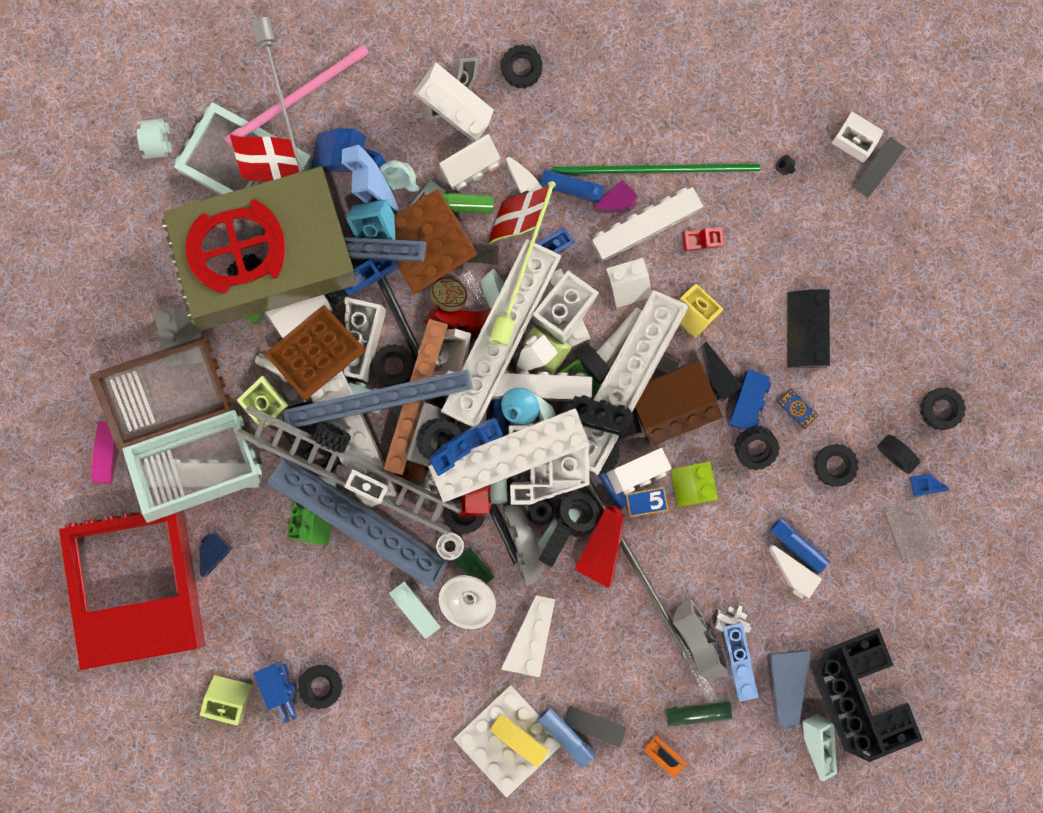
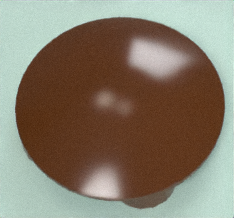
M407 460L403 475L394 474L420 486L428 471L423 465ZM394 483L397 492L400 493L403 487ZM407 489L405 495L409 494L412 496L416 493Z

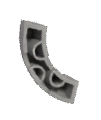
M478 57L453 58L452 76L471 90L476 80ZM422 101L424 115L427 120L441 118L438 113Z
M518 505L504 506L505 522L517 550L516 556L519 572L525 586L536 583L543 573L541 562L538 560L540 554L534 531L524 508Z
M689 599L676 610L673 616V624L689 645L697 665L698 674L706 678L726 676L729 674L723 652L719 651L715 643L717 638L711 626L707 627L702 618L704 616L702 612Z

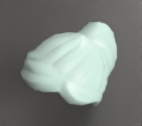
M393 160L380 166L379 169L391 190L404 187L411 192L419 190V186L416 185L415 172L408 163Z

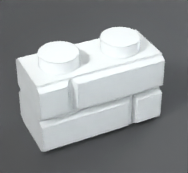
M353 469L344 484L345 488L378 504H381L389 487Z

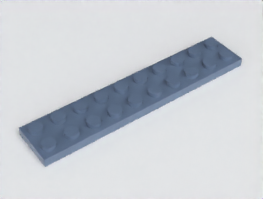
M284 458L267 481L268 484L432 590L436 586L448 563L447 559L442 558L439 554L342 491L326 483L308 469Z

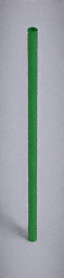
M760 164L553 167V172L560 174L760 171Z

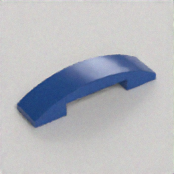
M496 418L475 425L440 447L429 458L437 476L455 466L454 463L469 454L471 449L503 436Z

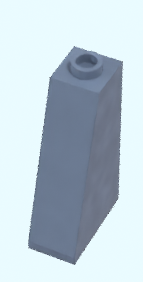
M807 649L768 653L776 724L782 726V729L794 728V725L800 722L811 656L810 651Z

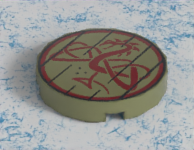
M440 278L434 281L430 288L432 302L440 306V309L453 312L460 310L468 298L465 286L454 278Z

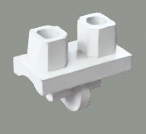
M738 605L736 609L729 606L727 612L733 614V616L718 609L715 622L716 629L723 632L724 626L742 622L745 633H749L751 630L749 623L739 619L740 617L745 620L747 614L741 612L743 606Z

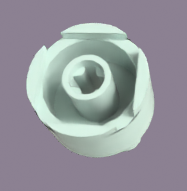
M163 119L137 122L138 125H141V128L137 129V139L140 151L144 150L145 155H142L143 159L168 157V154L173 151L171 141L168 142L167 134H170L169 123H165Z

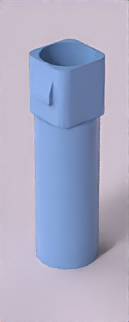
M551 707L547 708L537 719L545 730L582 768L594 758L595 752Z

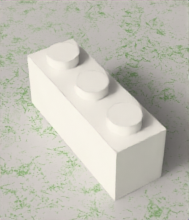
M660 448L608 472L607 475L616 494L623 492L625 495L634 491V486L638 484L640 487L651 483L650 479L653 477L658 480L666 476L665 472L672 468L663 449Z

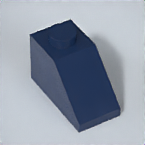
M208 533L201 540L203 544L199 547L200 575L202 577H207L233 549L217 533Z

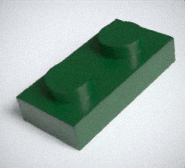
M471 548L467 549L455 560L468 576L478 578L485 584L495 578Z

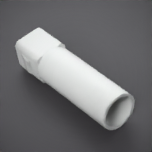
M635 308L610 338L598 349L597 353L608 367L621 351L642 312L641 309Z

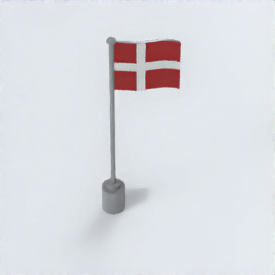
M260 17L252 20L251 26L256 45L266 49L290 140L276 137L229 135L241 179L253 182H268L303 171L269 49L272 43L275 42L270 19L268 17Z

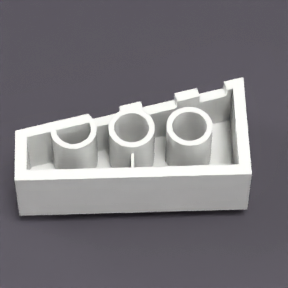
M345 297L346 329L361 343L366 351L344 369V376L368 383L373 365L372 360L375 357L386 309L379 304Z
M539 595L535 596L501 670L540 677L555 599Z

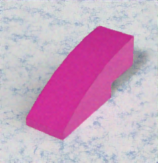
M98 421L93 451L91 482L112 484L118 450L107 421Z

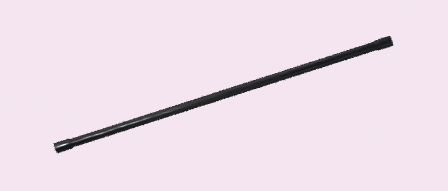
M384 277L377 281L416 361L419 345ZM444 397L434 398L438 408L443 409L446 403ZM451 418L450 422L454 424L455 419ZM491 503V511L489 513L514 565L518 563L515 542L511 538L497 505Z

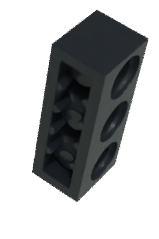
M581 395V397L574 396L570 410L576 408L583 427L627 438L634 417L629 407L625 405L613 406L605 400L594 401L591 397ZM582 407H587L584 413H579ZM600 412H606L604 417L597 418ZM618 417H624L621 423L615 422Z

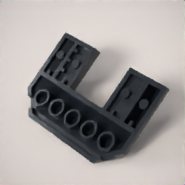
M879 628L824 649L814 674L842 749L868 762L923 741L909 703L905 702L873 716L869 709L858 679L893 666Z

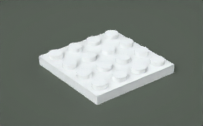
M512 685L502 692L454 738L457 744L506 798L537 767L490 731V728L500 714H503L549 749V753L539 767L561 747L537 721L540 716Z

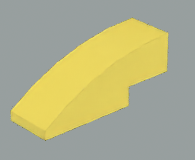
M500 714L490 728L492 733L537 768L549 753L548 748L503 714Z

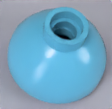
M514 387L503 396L501 409L505 418L511 423L527 425L538 416L539 403L535 395L528 389Z

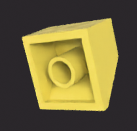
M697 284L678 300L689 307L680 324L695 338L723 310Z

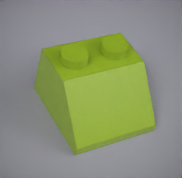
M710 462L670 470L677 507L718 500Z

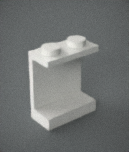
M458 329L446 330L443 342L448 347L449 357L442 364L441 371L434 372L433 377L462 370L468 356L471 333Z

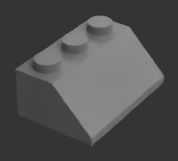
M188 307L154 311L161 350L202 337V332L196 325L193 326L191 319L189 320L186 308ZM199 346L163 358L164 368L168 370L205 363Z
M424 402L406 458L408 461L426 467L431 465V461L419 453L416 445V436H418V431L422 425L427 423L428 420H433V418L451 420V417L441 413V408ZM443 431L435 432L431 437V446L435 450L443 444L445 439Z

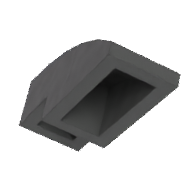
M890 137L853 188L869 198L906 147Z
M570 706L565 719V723L569 727L617 747L621 746L627 729L623 725Z

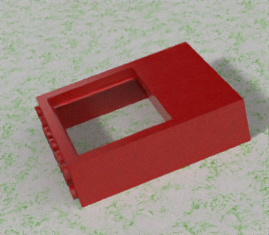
M184 510L148 523L140 512L124 513L122 518L121 516L103 517L104 521L102 519H91L84 521V525L77 522L65 524V528L59 529L80 670L189 651L206 646ZM166 522L177 596L88 612L77 538Z

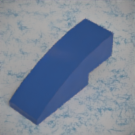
M369 259L354 269L358 285L345 288L348 296H351L381 280L400 267L396 261Z

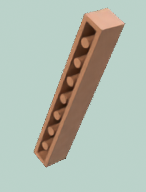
M429 319L410 382L433 377L448 324ZM425 400L403 405L384 470L403 475L407 463L406 458Z

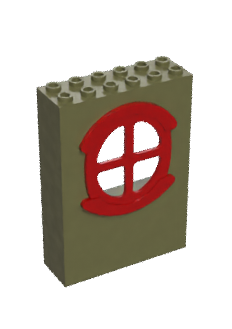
M322 166L163 211L165 219H162L164 230L168 233L166 239L169 248H172L173 251L171 257L174 266L178 270L176 272L178 282L183 288L181 290L182 298L188 306L186 313L189 320L191 319L193 326L196 325L200 331L358 285ZM235 219L254 221L264 228L265 234L240 242L237 240L233 221ZM224 223L227 228L230 244L207 252L202 251V244L206 235L215 226ZM268 243L269 251L264 261L254 270L246 271L241 255L242 249ZM233 253L238 274L236 276L218 274L207 267L206 261L220 255Z

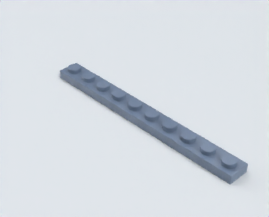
M467 369L283 410L284 421L299 428L473 390L470 370Z

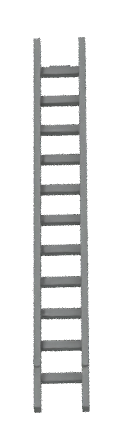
M252 406L246 408V413L261 419L255 435L239 429L236 432L237 436L343 486L354 464L367 470L366 476L368 477L373 472L385 478L383 484L388 486L389 481H392L403 487L396 502L384 497L381 504L448 535L451 528L437 522L436 519L440 517L444 507L459 513L461 505L450 500L443 503L441 496L347 451L338 453L337 451L333 452L331 449L328 450L326 447L320 446L321 444H317L312 438L313 435ZM265 423L279 428L273 443L260 438ZM283 431L297 436L290 452L277 446ZM301 439L314 444L308 460L295 455ZM319 447L333 453L326 469L313 463ZM337 456L350 461L343 477L331 472ZM407 489L421 495L414 510L401 505ZM425 497L438 503L432 518L418 513Z

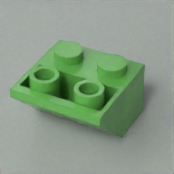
M294 501L287 538L328 546L332 524Z

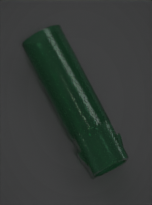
M730 701L665 708L668 726L678 727L684 724L733 719Z

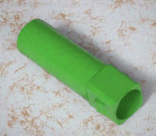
M442 194L452 212L493 213V196Z

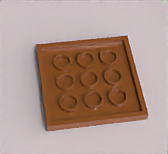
M435 189L394 216L395 240L424 241L426 243L424 262L396 261L400 267L398 268L413 294L420 292L434 281L478 255L439 189Z
M323 305L264 354L306 401L366 350L328 308Z

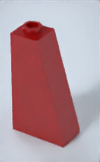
M613 505L612 507L608 506L605 508L574 569L607 588L611 587L614 582L626 515L622 513L623 510Z

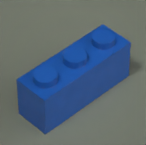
M749 369L745 372L741 384L742 387L739 390L728 423L729 426L743 431L748 427L758 426L760 419L757 416L759 411L762 412L766 401L763 398L771 387V382H769L770 376Z

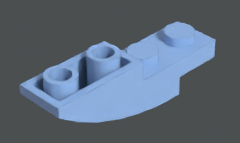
M743 623L724 626L725 646L738 701L742 702L758 698Z

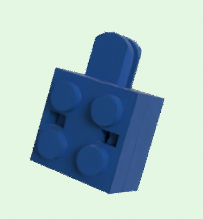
M280 661L254 672V677L267 709L270 710L278 706L285 723L290 722L289 716L292 720L297 719V714L291 701L296 697L297 689L294 682L289 681L287 675L290 672L286 663L283 664Z

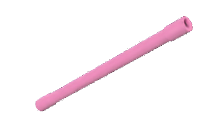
M361 45L347 57L284 98L285 108L287 109L352 64L369 55L366 46ZM280 102L230 134L241 137L247 136L282 112ZM227 135L224 139L232 147L230 135Z

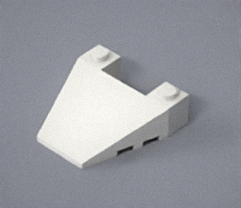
M512 423L509 426V434L533 424L516 425ZM589 446L531 468V481H513L510 485L511 504H533L540 500L589 485Z

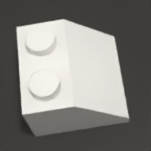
M643 258L606 269L605 273L616 308L650 298L652 290Z

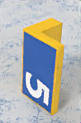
M664 487L626 494L628 510H626L627 518L668 510Z

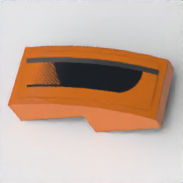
M657 735L644 749L651 758L674 778L688 764Z

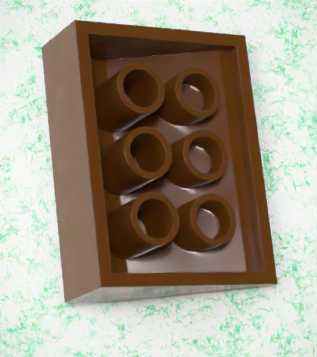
M699 360L649 380L635 406L643 433L651 447L723 418L717 399Z

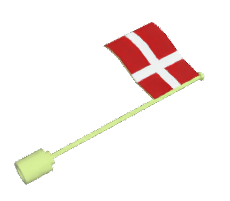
M553 181L549 182L548 186L539 190L517 195L503 201L495 221L489 244L502 238L520 235L535 229L506 315H501V317H497L489 341L496 345L507 347L515 323L509 316L553 187H556Z

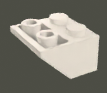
M851 112L832 141V144L864 163L879 142L884 131L856 113Z

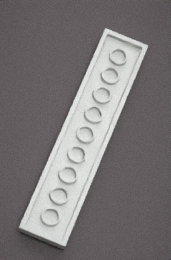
M526 239L461 370H470L473 390L449 395L441 413L470 427L480 424L532 318V314L535 312L561 259V255L534 243L509 316L512 318L515 326L508 346L503 347L490 342L489 338L496 318L506 315L531 242Z
M653 290L596 394L594 401L605 400L617 407L618 405H625L630 408L631 412L633 411L688 310L687 304ZM600 412L597 418L604 417L606 412ZM618 417L615 422L621 423L624 417ZM583 427L590 443L589 471L598 475L619 436Z

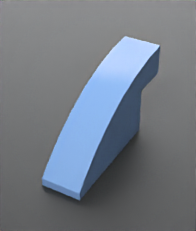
M359 145L342 149V164L352 171L351 192L365 203L387 199L393 214L398 213L399 208L382 172L368 153Z

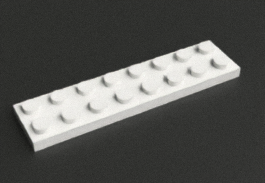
M341 371L315 392L311 398L314 403L350 396L353 393L343 371ZM362 414L326 422L329 425L333 424L335 427L338 426L340 429H344L345 432L351 435L345 451L384 469L385 462ZM339 457L346 471L350 461ZM354 464L353 470L366 475V469ZM373 472L370 478L381 483L385 480V478ZM389 481V487L384 497L391 499L398 496L399 493L394 482ZM356 493L360 504L366 508L378 504Z
M574 408L471 449L469 454L454 463L455 466L440 476H437L432 464L429 465V469L444 503L588 447L590 443L577 410Z

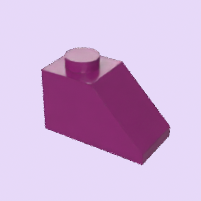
M621 180L595 205L594 210L597 213H624L627 209L631 211L637 205L638 195Z

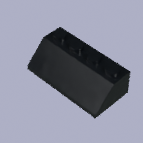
M808 289L787 292L788 368H827L830 366V289Z

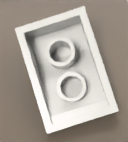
M567 271L532 314L533 323L564 344L576 330L599 295V292Z

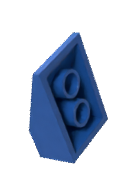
M336 128L318 133L311 169L322 166L323 171L352 173L350 169L342 164V149L356 145L364 149L366 136L352 128Z

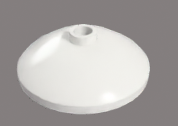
M467 575L453 577L443 585L439 593V606L442 613L451 623L465 629L481 628L489 623L494 616L496 610L494 594L478 578Z

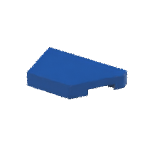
M931 474L910 477L913 496L949 490L948 486L942 484Z

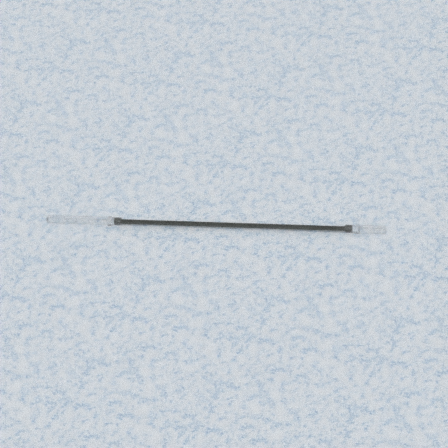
M470 269L464 271L462 277L481 310L490 309L485 294ZM516 348L511 359L514 368L517 367L520 357L518 348ZM589 479V485L586 487L603 514L606 507ZM622 536L620 546L681 650L680 654L686 663L687 669L691 671L708 702H714L718 699L716 692L708 678L698 674L697 665L690 647L687 648Z

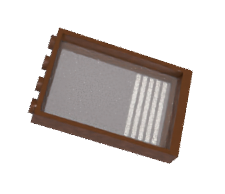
M204 336L90 374L89 378L117 450L230 411L229 405H232L229 394H224L223 387L226 386L223 377H218L216 370L219 369L216 358H211L210 352L213 350L210 341H205Z

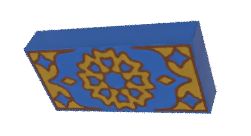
M789 389L777 402L803 429H806L818 417V414L792 389Z

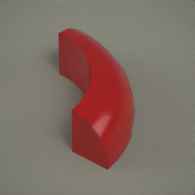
M436 304L427 315L424 323L427 325L429 319L448 324L447 330L458 329L471 333V341L472 338H478L492 308L484 311L460 309L450 312L440 309V306Z

